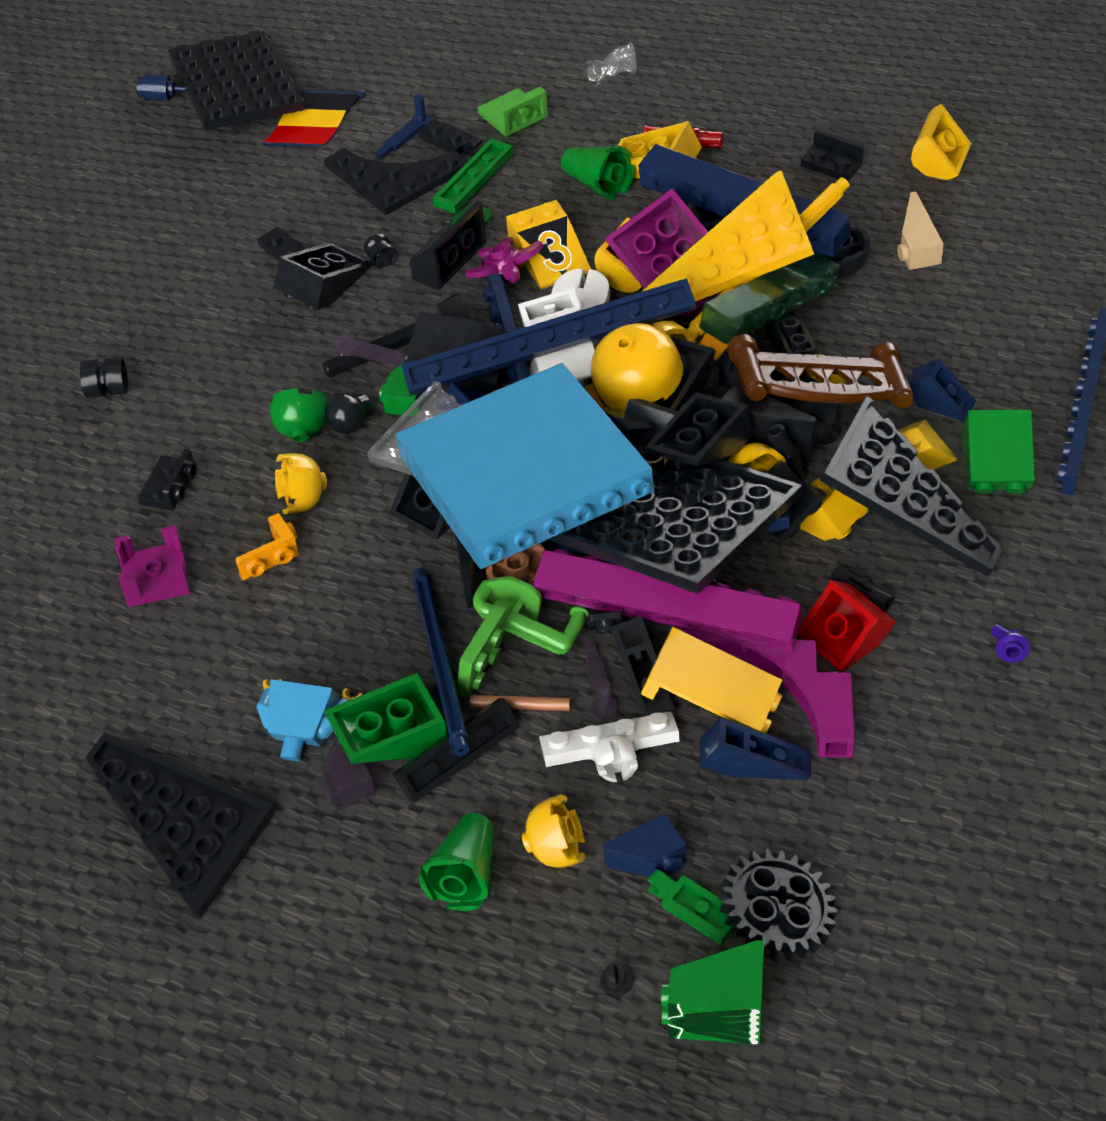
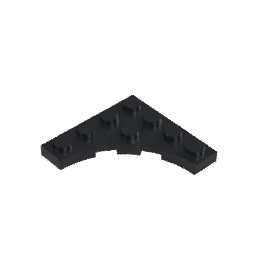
M346 148L323 159L325 167L385 215L392 213L449 181L468 162L455 150L435 158L411 163L377 162L360 157Z

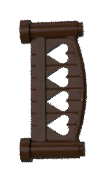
M747 334L735 336L727 346L730 360L736 364L745 395L752 401H760L766 394H772L802 401L834 404L863 403L867 396L874 402L891 400L892 404L900 409L909 407L913 402L914 395L901 365V353L893 343L886 342L877 345L872 350L870 358L759 352L755 338ZM775 371H779L793 382L785 380L775 381L770 377ZM803 373H809L821 383L812 381L806 383L801 381L800 377ZM832 374L839 375L851 385L843 383L833 384L829 382ZM861 376H867L879 386H864L859 384L858 380Z

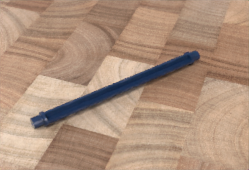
M417 568L413 571L412 585L417 595L449 732V743L456 755L463 756L469 752V735L466 732L431 589V579L424 568Z

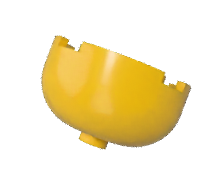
M634 323L611 331L599 342L592 355L590 373L593 384L604 403L614 410L625 412L629 399H642L651 403L662 397L666 400L676 390L681 381L683 362L675 343L667 333L653 325Z

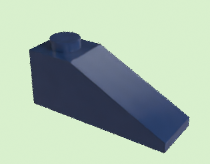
M719 718L700 738L699 766L728 777L809 780L810 750Z

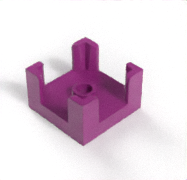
M176 525L161 529L165 545L135 551L130 536L114 538L115 549L122 570V574H119L120 586L128 607L190 594L183 546Z

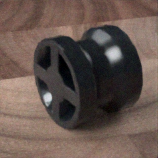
M375 234L365 242L364 251L374 267L380 269L392 265L396 261L397 251L391 245L386 235Z

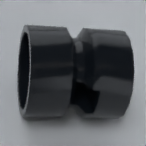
M123 357L106 358L104 363H101L98 359L80 362V380L85 398L100 397L106 391L110 395L127 394L128 375Z

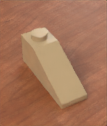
M916 191L910 193L901 244L897 247L900 261H905L909 270L941 264L944 245Z

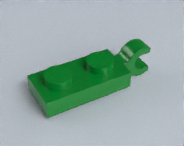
M656 869L648 878V882L651 885L647 891L663 899V909L722 946L735 930L736 925L726 926L724 924L728 914L719 911L723 901L684 875L675 882L665 873Z

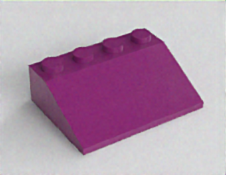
M672 188L607 236L605 241L643 289H645L705 236L708 231ZM721 292L696 301L695 310L678 315L686 318L692 317L704 310Z

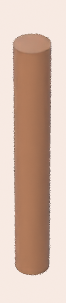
M470 695V708H486L498 698H504L510 709L570 711V698Z

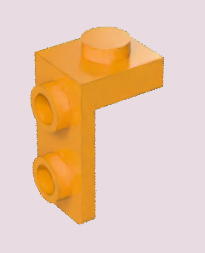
M279 513L268 517L274 541L236 558V564L242 581L250 577H258L265 570L279 564H286L299 555L295 540L298 538L292 523H285Z

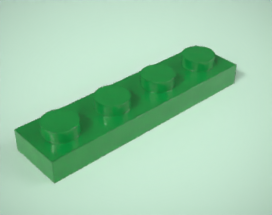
M490 138L432 198L433 206L457 214L513 155V146Z

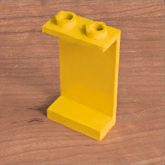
M672 627L641 691V695L653 700L659 687L731 722L766 734L772 720L767 718L769 711L775 712L782 698V694L778 693L782 679Z

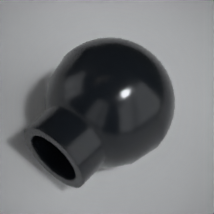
M351 393L337 394L326 405V422L338 433H353L363 425L365 418L372 414V403L364 394L357 396Z

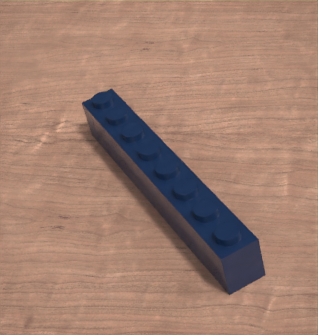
M655 144L638 164L640 185L664 194L673 188L682 201L725 217L763 184ZM791 194L800 215L812 201ZM830 208L806 232L812 249L834 258L850 237V215Z

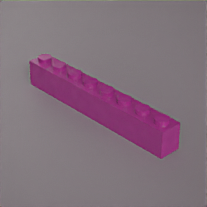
M555 549L554 552L543 551L533 587L540 592L544 599L604 612L622 611V615L637 618L642 616L643 620L788 652H793L802 616L801 605L788 597L778 596L776 599L764 597L762 593L755 590L746 589L744 592L731 590L728 585L717 582L707 585L699 594L636 571H631L625 567L604 563L600 558L594 556L580 558L562 549Z

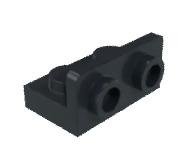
M817 129L814 132L813 145L801 158L800 166L837 179L843 177L849 182L863 165L864 145Z
M184 449L180 458L160 456L138 497L140 505L174 511L178 501H182L185 497L187 483L190 479H194L197 473V463L194 461L190 449Z

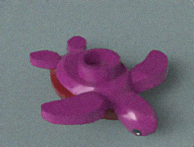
M508 237L492 248L485 247L477 251L478 256L485 259H483L481 267L465 271L467 278H479L489 276V274H501L503 281L506 280L509 284L517 283L520 280V271L525 261L536 255L543 248V244L541 241H537L522 249L512 246L514 241L511 237Z

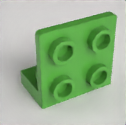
M542 87L527 93L517 88L479 106L477 110L478 114L507 137L548 117L547 95Z

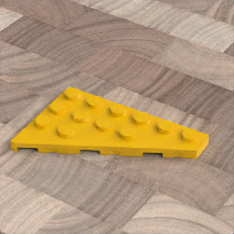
M782 171L772 175L641 292L687 278L696 302L814 255Z

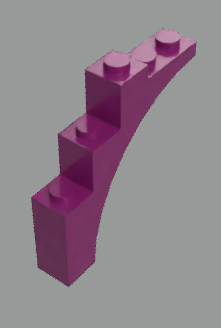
M682 629L683 632L782 679L781 684L795 697L808 717L815 734L818 757H853L855 738L851 673L836 671L817 672L816 640L796 639L793 652Z

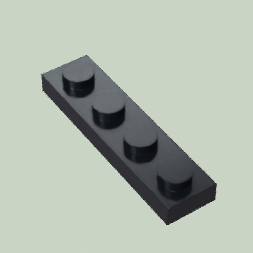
M498 698L464 722L466 732L469 735V752L466 755L458 756L454 753L453 747L449 743V734H447L392 773L410 802L415 803L521 727L504 698Z

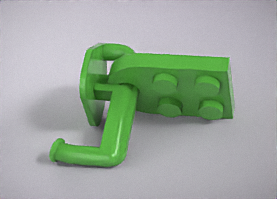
M512 576L482 581L474 594L473 605L484 621L460 658L457 695L469 698L474 689L478 691L481 689L487 676L485 670L488 665L494 666L498 661L502 650L500 645L507 632L553 653L565 654L570 650L580 633L586 618L589 616V611L584 607L577 606L571 608L570 621L563 633L537 622L540 616L542 596L532 585ZM490 599L494 605L488 603L487 600Z

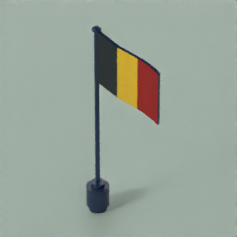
M144 75V77H138L137 79L138 97H142L145 100L169 101L171 96H175L176 91H185L184 86H176L175 81H172L169 75ZM360 89V92L298 90L304 100L305 110L283 114L277 127L263 142V145L325 146L337 133L346 114L359 98L363 99L365 97L364 90Z

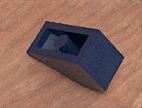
M940 358L913 369L908 378L914 395L913 401L919 408L965 421L968 410H971L976 402Z
M665 814L603 844L604 863L608 868L650 877L656 869L667 875H672L687 863L686 844Z

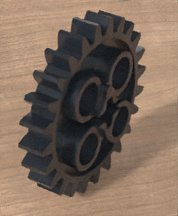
M769 849L765 850L762 858L753 851L748 860L743 856L740 857L737 865L732 864L727 875H725L721 884L722 890L718 896V899L723 901L719 911L728 914L724 922L726 926L736 925L732 935L734 938L744 935L746 937L744 944L756 940L764 941V950H770L773 960L776 959L779 952H783L787 961L791 960L795 952L800 958H805L808 950L815 953L820 944H825L836 922L833 919L838 910L832 907L836 897L827 895L831 886L830 883L820 884L818 881L822 873L816 872L811 874L809 872L810 862L805 863L803 866L798 865L797 855H794L789 861L785 860V854L781 850L777 858H773Z

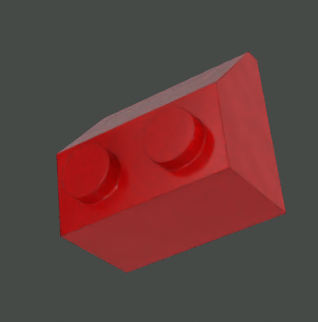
M831 580L798 628L797 635L803 640H816V651L840 672H844L880 646L896 621L851 584Z

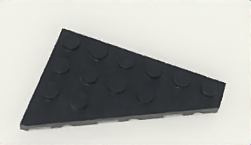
M866 396L820 481L988 577L994 569L1003 548L993 537L987 534L984 526L978 520L972 521L961 508L963 502L948 485L940 480L939 475L933 468L928 470L916 457L918 451L902 433L896 430L895 425L889 418H882L872 406L874 401Z
M104 732L85 757L89 767L194 916L201 918L275 814L273 804Z

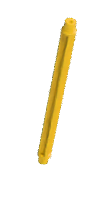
M841 177L835 183L830 184L799 215L806 232L844 196V192L850 187L849 182L845 178ZM761 276L723 290L689 323L687 330L694 339L702 336L709 329L713 321L724 314Z

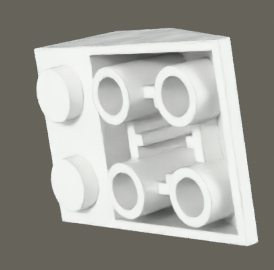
M574 287L518 304L523 327L582 310ZM592 341L534 359L539 372L563 363L579 381L591 377L590 365L594 347Z

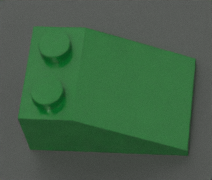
M418 673L324 710L325 716L351 764L415 758L447 735L445 720Z

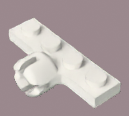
M671 711L653 713L649 716L634 719H621L617 722L597 726L589 725L581 729L565 732L558 731L550 735L539 736L546 767L592 759L595 761L599 775L610 782H617L615 773L620 772L623 781L629 779L638 768L635 751L680 742L679 730Z

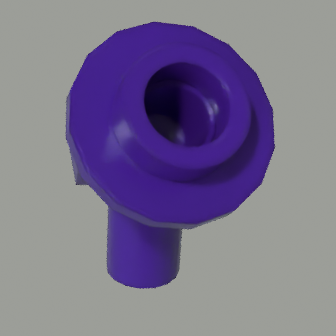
M999 624L992 628L991 635L998 639L996 653L999 658L1006 662L1015 663L1024 660L1028 656L1030 651L1029 642L1019 633V630H1007Z

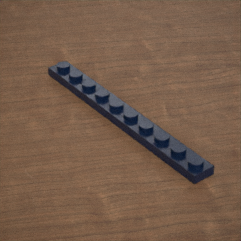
M685 278L405 363L401 366L410 395H415L605 337L611 331L624 325L634 323L648 324L695 310L696 303L688 280Z

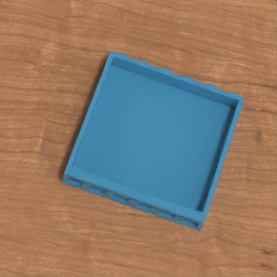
M563 363L395 434L400 457L480 569L654 492L652 468Z

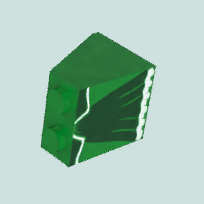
M756 940L670 969L669 983H662L661 990L662 1025L669 1026V1038L760 1044L764 941Z

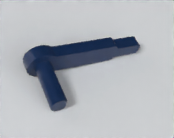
M416 94L413 97L416 115L413 116L408 124L387 139L386 144L376 151L377 158L383 159L393 150H398L418 134L417 131L431 121V117L425 112L424 96L422 94Z

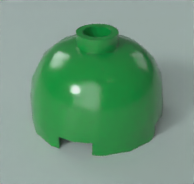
M293 388L274 394L273 401L269 402V415L271 423L277 432L287 438H291L294 442H305L309 440V437L318 434L326 424L328 398L324 393L312 389L313 395L299 394L298 388Z

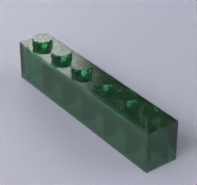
M813 251L814 255L766 273L705 302L699 328L722 343L728 344L735 336L748 334L833 292L839 282L840 265Z

